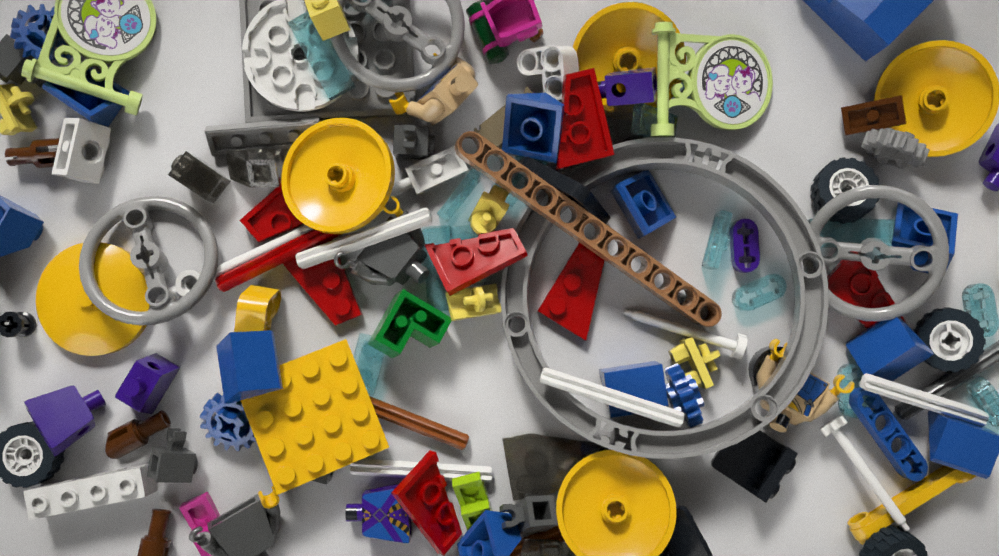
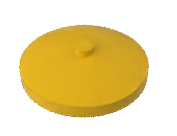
M623 2L605 7L591 16L578 32L572 48L577 52L579 71L594 68L597 82L605 81V76L613 72L656 67L657 74L658 35L652 34L655 23L672 22L676 33L680 32L674 22L657 8L644 3ZM681 42L676 46L675 54L679 48L685 46L684 42ZM684 54L683 60L677 61L681 64H686V54ZM674 79L670 82L669 100L673 97L671 87L674 84L681 83V80ZM622 83L617 84L619 92H626V88ZM602 99L605 115L616 119H637L657 111V99L655 102L616 106H607V99Z
M928 41L905 50L886 67L877 83L874 101L902 95L907 124L889 128L902 132L907 131L915 135L914 138L919 139L918 143L926 144V148L930 149L927 157L946 156L968 148L989 129L999 107V82L991 64L975 49L954 41Z
M350 118L327 119L305 130L290 147L282 167V192L288 208L303 224L327 234L349 233L370 223L383 210L394 186L395 166L387 143L371 127Z
M100 242L95 255L94 272L98 287L104 296L121 308L139 312L148 311L150 306L145 300V293L148 289L145 277L132 264L130 252L119 246ZM83 243L76 244L56 255L46 266L39 279L36 290V310L39 321L47 335L56 344L72 353L85 356L115 353L133 343L142 334L147 325H132L115 320L103 313L91 302L84 291L79 274V257Z
M603 450L583 458L567 473L557 496L556 515L562 537L576 556H659L669 543L674 532L676 502L667 478L650 460L645 457L631 456L614 450Z

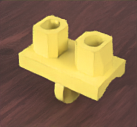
M12 83L0 85V114L3 117L0 120V133L2 135H15L19 132H33L37 129V126L30 114L29 105L35 99L31 92H21L20 88Z
M493 185L489 193L485 191L482 193L468 219L475 233L483 234L495 231L510 206L505 203L509 192L497 185Z
M497 284L465 288L451 296L447 292L445 293L452 321L502 312L498 299Z
M693 337L679 340L680 344L668 351L674 365L688 361L692 370L685 373V376L690 374L692 379H695L698 387L707 389L714 386L704 363H706L710 372L717 370L714 359L721 356L719 350L710 352L707 344L703 343L698 346L702 354L701 356Z

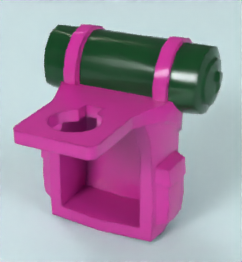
M481 0L473 3L466 9L469 24L473 27L482 47V53L486 56L489 64L503 62L509 56L508 45L517 40L522 42L538 34V30L543 26L534 0H494L489 4L487 1Z

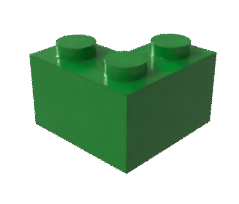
M402 289L394 295L367 344L390 358L401 354L410 337L431 348L440 344L452 320L448 315Z

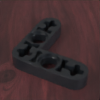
M530 157L524 159L522 165L605 224L608 223L611 217L589 189Z

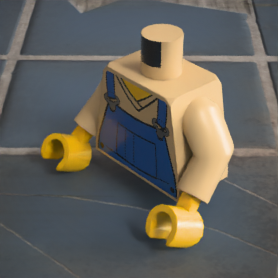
M457 57L450 69L435 81L416 102L411 101L409 103L404 92H396L397 100L389 99V102L397 115L407 112L408 115L430 122L433 126L453 113L476 89L478 82L475 80V70L469 63Z
M773 339L769 343V349L772 353L766 356L756 375L758 389L765 384L776 369L784 354L787 342L783 345V349L778 352L777 346L780 340ZM810 373L805 384L791 403L770 422V427L779 432H786L789 424L798 425L804 421L812 422L825 414L839 400L838 395L841 392L850 393L854 389V382L851 381L845 388H840L839 383L845 378V375L840 374L834 377V387L829 389L830 383ZM761 399V407L769 411L768 402Z

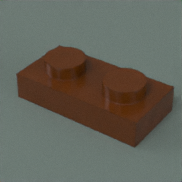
M902 95L841 107L845 136L871 131V129L879 130L907 124Z

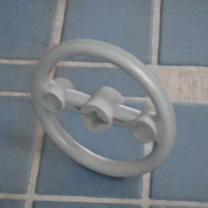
M339 0L342 9H344L345 4L349 3L354 10L367 12L383 24L384 35L393 42L406 41L421 52L422 59L426 63L431 64L432 68L418 76L394 79L371 72L352 55L345 42L343 33L331 38L333 47L347 70L357 79L371 87L389 92H410L422 89L441 78L453 65L460 52L465 31L464 12L461 1L445 0L449 7L452 21L451 39L449 44L445 45L440 38L436 36L429 37L414 26L411 13L402 6L389 7L381 0H368L364 3H359L356 0ZM399 20L403 22L402 27L397 26L396 29L392 27V22L396 23ZM435 45L439 48L440 54L438 56H430L427 54L425 47Z
M867 185L853 188L828 201L810 222L820 248L825 243H833L836 246L833 255L823 256L826 263L834 262L837 259L860 261L871 270H881L888 264L912 266L918 271H928L929 273L924 283L910 297L894 305L881 308H865L852 305L835 296L828 289L829 307L849 318L862 321H885L909 314L931 298L940 286L946 273L949 261V244L942 221L924 200L908 191L885 185ZM883 198L902 203L914 210L927 225L933 244L929 247L923 245H915L911 248L886 245L878 238H867L860 244L837 242L831 237H821L820 233L828 220L845 206L860 200ZM874 247H876V249L880 253H884L881 255H876L874 257V260H872L868 255L864 254L867 252H873ZM920 251H927V261L922 265H916L914 263L915 255ZM802 260L804 272L813 274V263L808 260Z
M140 197L114 207L103 215L91 228L80 252V280L91 302L111 318L132 325H156L183 315L204 297L216 275L218 246L212 228L193 207L169 197ZM151 210L170 211L186 218L195 226L203 241L204 264L201 274L192 289L178 301H175L174 295L166 286L163 273L168 267V259L159 247L154 244L151 234L153 221L149 216ZM143 218L140 224L134 225L138 219ZM122 219L125 225L132 231L135 246L130 253V260L144 274L148 288L145 293V300L150 306L148 311H131L112 303L104 296L95 279L94 261L97 248L106 233ZM166 294L162 302L155 304V300L159 295Z

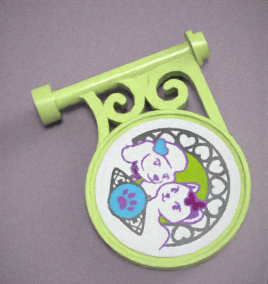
M56 0L54 16L38 60L32 59V61L26 59L21 76L26 77L29 82H33L34 78H38L125 106L124 112L137 116L143 94L132 90L129 95L113 90V80L118 69L126 61L137 57L146 50L154 37L156 13L152 1ZM58 31L68 46L62 45L55 50L54 56L58 64L67 65L68 60L61 56L63 54L71 55L74 60L67 67L55 66L49 59ZM81 56L87 58V59H86L85 61H83L82 63H81ZM105 63L111 64L109 69ZM98 66L102 70L100 74H97L96 69H93L91 77L98 82L105 80V88L87 81L86 71L89 67Z
M672 22L655 23L652 34L658 35L657 124H651V137L674 136V124L669 123V108L672 106L691 108L706 123L721 130H737L748 127L762 116L772 95L773 77L768 59L756 43L744 36L735 34L723 36L676 33ZM681 42L704 44L696 54L689 46L679 48L675 54V48ZM684 54H686V64H681L679 61H677L683 60ZM674 79L681 80L684 84L683 92L679 91L683 87L681 83L674 84L671 87V94L674 99L669 100L670 82Z

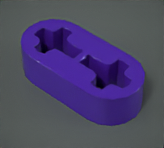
M744 218L733 223L729 232L731 263L733 268L741 273L754 271L760 263L758 227L751 219ZM742 224H744L745 229H750V234L745 236V244L743 243V235L737 233V229L742 228ZM744 248H746V256L752 258V262L747 264V268H745L744 263H739V257L744 256Z

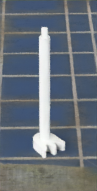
M625 309L624 315L632 317L633 320L732 350L731 358L741 360L744 355L748 341L746 335L738 333L736 341L644 312L637 310L633 312Z
M838 416L824 424L820 428L823 435L826 437L830 433L833 434L895 523L900 525L905 532L908 531L910 528L905 522L906 518L840 428L848 423L845 418Z

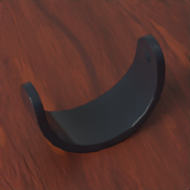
M769 346L757 351L750 360L748 371L753 386H757L756 369L760 360L771 352ZM777 346L778 351H781L783 349V347Z

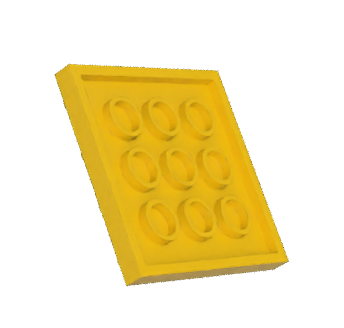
M347 339L279 365L283 389L240 400L277 495L389 448Z

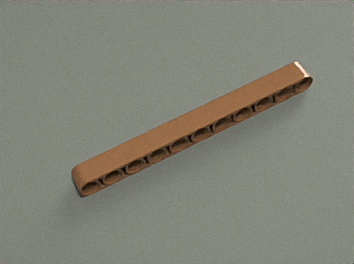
M468 131L456 140L455 152L460 159L691 322L712 327L720 321L722 311L716 302L479 133ZM470 138L475 141L477 149L474 154L465 153L462 149V141L464 139ZM489 156H496L500 160L501 167L497 172H493L488 168L487 159ZM514 173H520L525 179L524 186L521 189H517L512 185L511 178ZM539 190H544L548 194V202L545 206L539 205L536 201V193ZM565 206L572 212L571 220L567 223L563 222L560 218V211ZM588 223L592 224L595 228V234L591 239H587L584 235V228ZM615 240L618 245V251L615 255L611 256L608 253L607 246L610 241ZM635 257H638L641 261V266L638 271L634 272L631 268V262ZM661 273L663 284L657 288L654 284V279L657 274ZM681 290H684L686 298L680 304L677 300V295ZM704 306H707L708 315L702 320L700 311Z

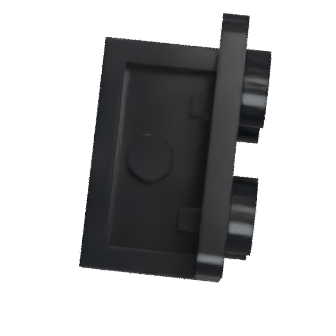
M759 430L739 443L717 451L711 460V466L767 503L769 498H774L780 489L779 483L783 476L793 470L798 453Z
M676 507L674 532L669 543L659 556H713L687 507Z

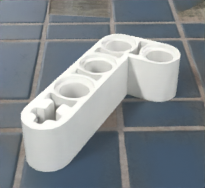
M550 45L526 49L517 58V67L520 73L527 76H542L543 93L546 92L562 102L561 84L563 85V76L579 71L577 52L570 46Z

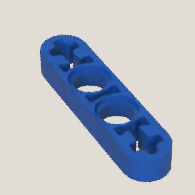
M861 387L855 388L850 393L849 405L901 477L912 481L924 479L928 471L926 460L880 395L866 391ZM863 396H867L865 402L868 405V407L862 406L864 402V399L862 398ZM882 415L885 418V427L878 431L875 423L876 419ZM899 438L901 448L898 452L894 453L891 445L894 439Z

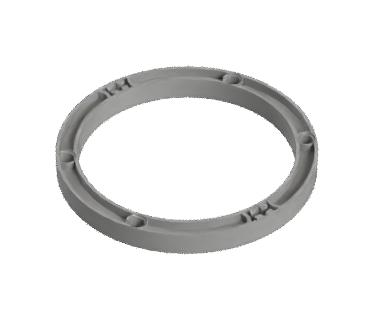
M673 137L643 138L612 145L615 155L569 166L561 174L579 182L589 190L615 177L646 170H674L701 175L732 189L742 196L770 224L786 253L792 272L795 296L793 325L781 360L765 384L737 409L706 424L677 430H649L615 422L586 407L570 392L541 383V372L543 368H549L542 356L534 335L529 307V290L536 256L553 223L530 207L527 208L515 230L528 256L504 268L502 274L501 311L509 349L522 377L538 400L558 420L589 441L610 450L652 459L696 457L722 450L755 434L774 420L791 403L803 387L816 363L827 327L829 308L828 280L819 243L805 215L786 190L768 173L749 160L729 150L705 142ZM691 151L695 152L692 162H689ZM704 155L709 156L708 165L702 163ZM719 160H722L720 169L716 170ZM544 190L537 195V203L541 206L547 204L548 194ZM566 206L563 207V208L561 209V211H560V215H561L568 207H566ZM802 260H808L813 263V274L805 273L802 270ZM521 317L525 321V327L521 332L515 333L511 330L510 324L514 318ZM761 399L767 401L770 407L769 413L764 417L759 416L755 410L756 403ZM601 421L607 423L603 428L604 430L612 432L614 428H618L619 434L628 438V431H632L633 433L630 438L631 449L624 448L626 443L620 440H616L615 444L609 443L610 438L601 434V439L593 437L598 432Z

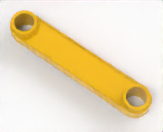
M943 465L891 499L903 516H905L952 485L968 482L976 476ZM881 504L869 513L861 512L854 515L848 520L847 524L855 539L861 545H864L865 541L874 532H878L883 527L886 528L895 521L883 504Z

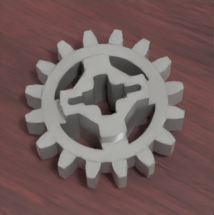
M892 128L880 129V131L871 129V132L867 131L861 146L865 149L866 153L873 154L872 157L876 158L878 163L895 166L899 169L909 168L910 165L916 168L919 165L924 166L930 149L926 148V144L918 143L919 139L914 138L915 135L912 133L897 131Z

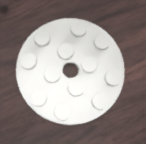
M276 0L268 4L253 18L246 30L242 44L246 75L258 93L270 103L280 108L297 112L321 109L340 98L349 88L355 77L340 61L331 38L322 41L310 18L304 0ZM347 20L350 30L343 33L344 39L350 52L359 62L358 41L351 24ZM299 47L307 48L308 58L300 61L295 60V50Z

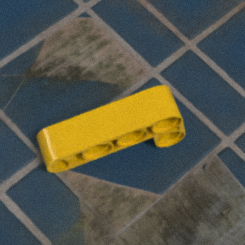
M250 285L243 291L237 303L234 332L271 330L272 318L277 314L280 307L281 290Z

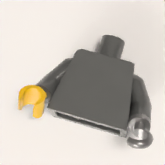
M395 196L390 197L396 202V207L393 210L387 209L386 206L383 208L386 213L394 214L395 218L409 214L406 209L402 210L400 208L399 200ZM390 215V217L386 221L392 220L394 218ZM421 228L365 247L356 258L358 260L354 262L349 259L344 265H340L338 258L344 254L343 251L338 252L334 257V263L338 268L346 269L349 267L350 273L372 285L391 286L395 282L404 285L410 277L418 284H421L430 274V270L421 264L427 257V252L423 249L425 239Z
M274 486L271 487L272 492L269 495L265 496L262 494V491H259L255 496L207 523L209 532H202L203 528L201 526L196 527L190 532L189 540L197 542L202 549L212 556H269L266 549L275 544L274 536L279 532L281 513L279 507L280 498Z

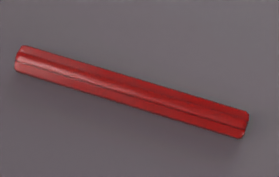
M313 229L216 277V286L222 292H226L295 258L297 253L319 246L342 234H327Z

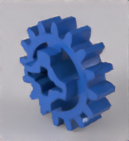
M40 4L39 10H35L32 5H28L26 12L19 10L17 17L13 18L10 38L16 39L14 43L15 49H24L22 57L26 58L31 55L34 59L38 60L54 16V6L48 11L44 4ZM59 31L50 52L49 59L51 63L52 60L56 61L54 56L56 49L54 48L60 47L62 44L68 46ZM63 54L61 56L68 60L72 59V56L69 54Z
M678 363L665 368L668 381L665 385L671 408L685 414L684 421H686L688 427L692 428L702 424L704 420L700 408L704 407L705 404L695 379H692L690 374L685 376L683 369H681Z
M216 393L212 399L207 401L199 417L204 420L200 427L201 429H208L205 435L206 438L214 437L216 439L214 441L215 446L223 443L226 451H228L230 446H234L236 451H240L243 445L248 449L253 442H256L241 401L225 404L224 396H221L219 393Z

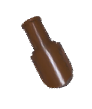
M59 138L34 140L30 147L7 148L5 150V157H13V159L6 160L9 166L34 164L37 168L53 167L55 160H50V158L56 156L57 148L49 149L48 146L58 145Z
M161 410L143 421L132 419L108 432L105 448L107 457L119 459L148 444L150 436L171 426L167 413Z
M152 509L148 535L141 538L137 556H168L171 540H168L166 533L171 514L170 510Z

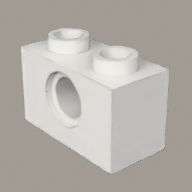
M64 118L52 174L83 183L99 184L100 178L104 174L106 151L111 142V128L81 118ZM84 146H85V148H86V156H85V157L83 156V153H82V150H83V147H84Z

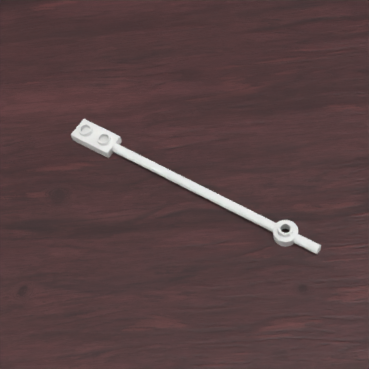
M454 145L406 167L405 170L409 177L394 183L390 196H396L413 187L417 195H420L469 172L465 162L457 156ZM304 225L218 265L214 280L216 277L313 230V228ZM195 270L181 272L176 278L175 286L169 288V291L175 298L179 296L184 297L191 290L189 286L190 281L194 279L197 282L201 272ZM166 294L159 295L155 300V304L162 302Z

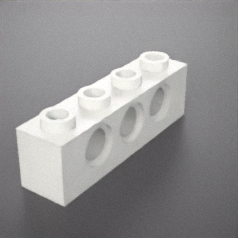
M148 463L43 484L23 492L28 520L146 497L158 491L157 483L147 476Z

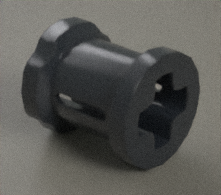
M5 312L0 316V334L4 337H27L35 331L36 320L28 312Z

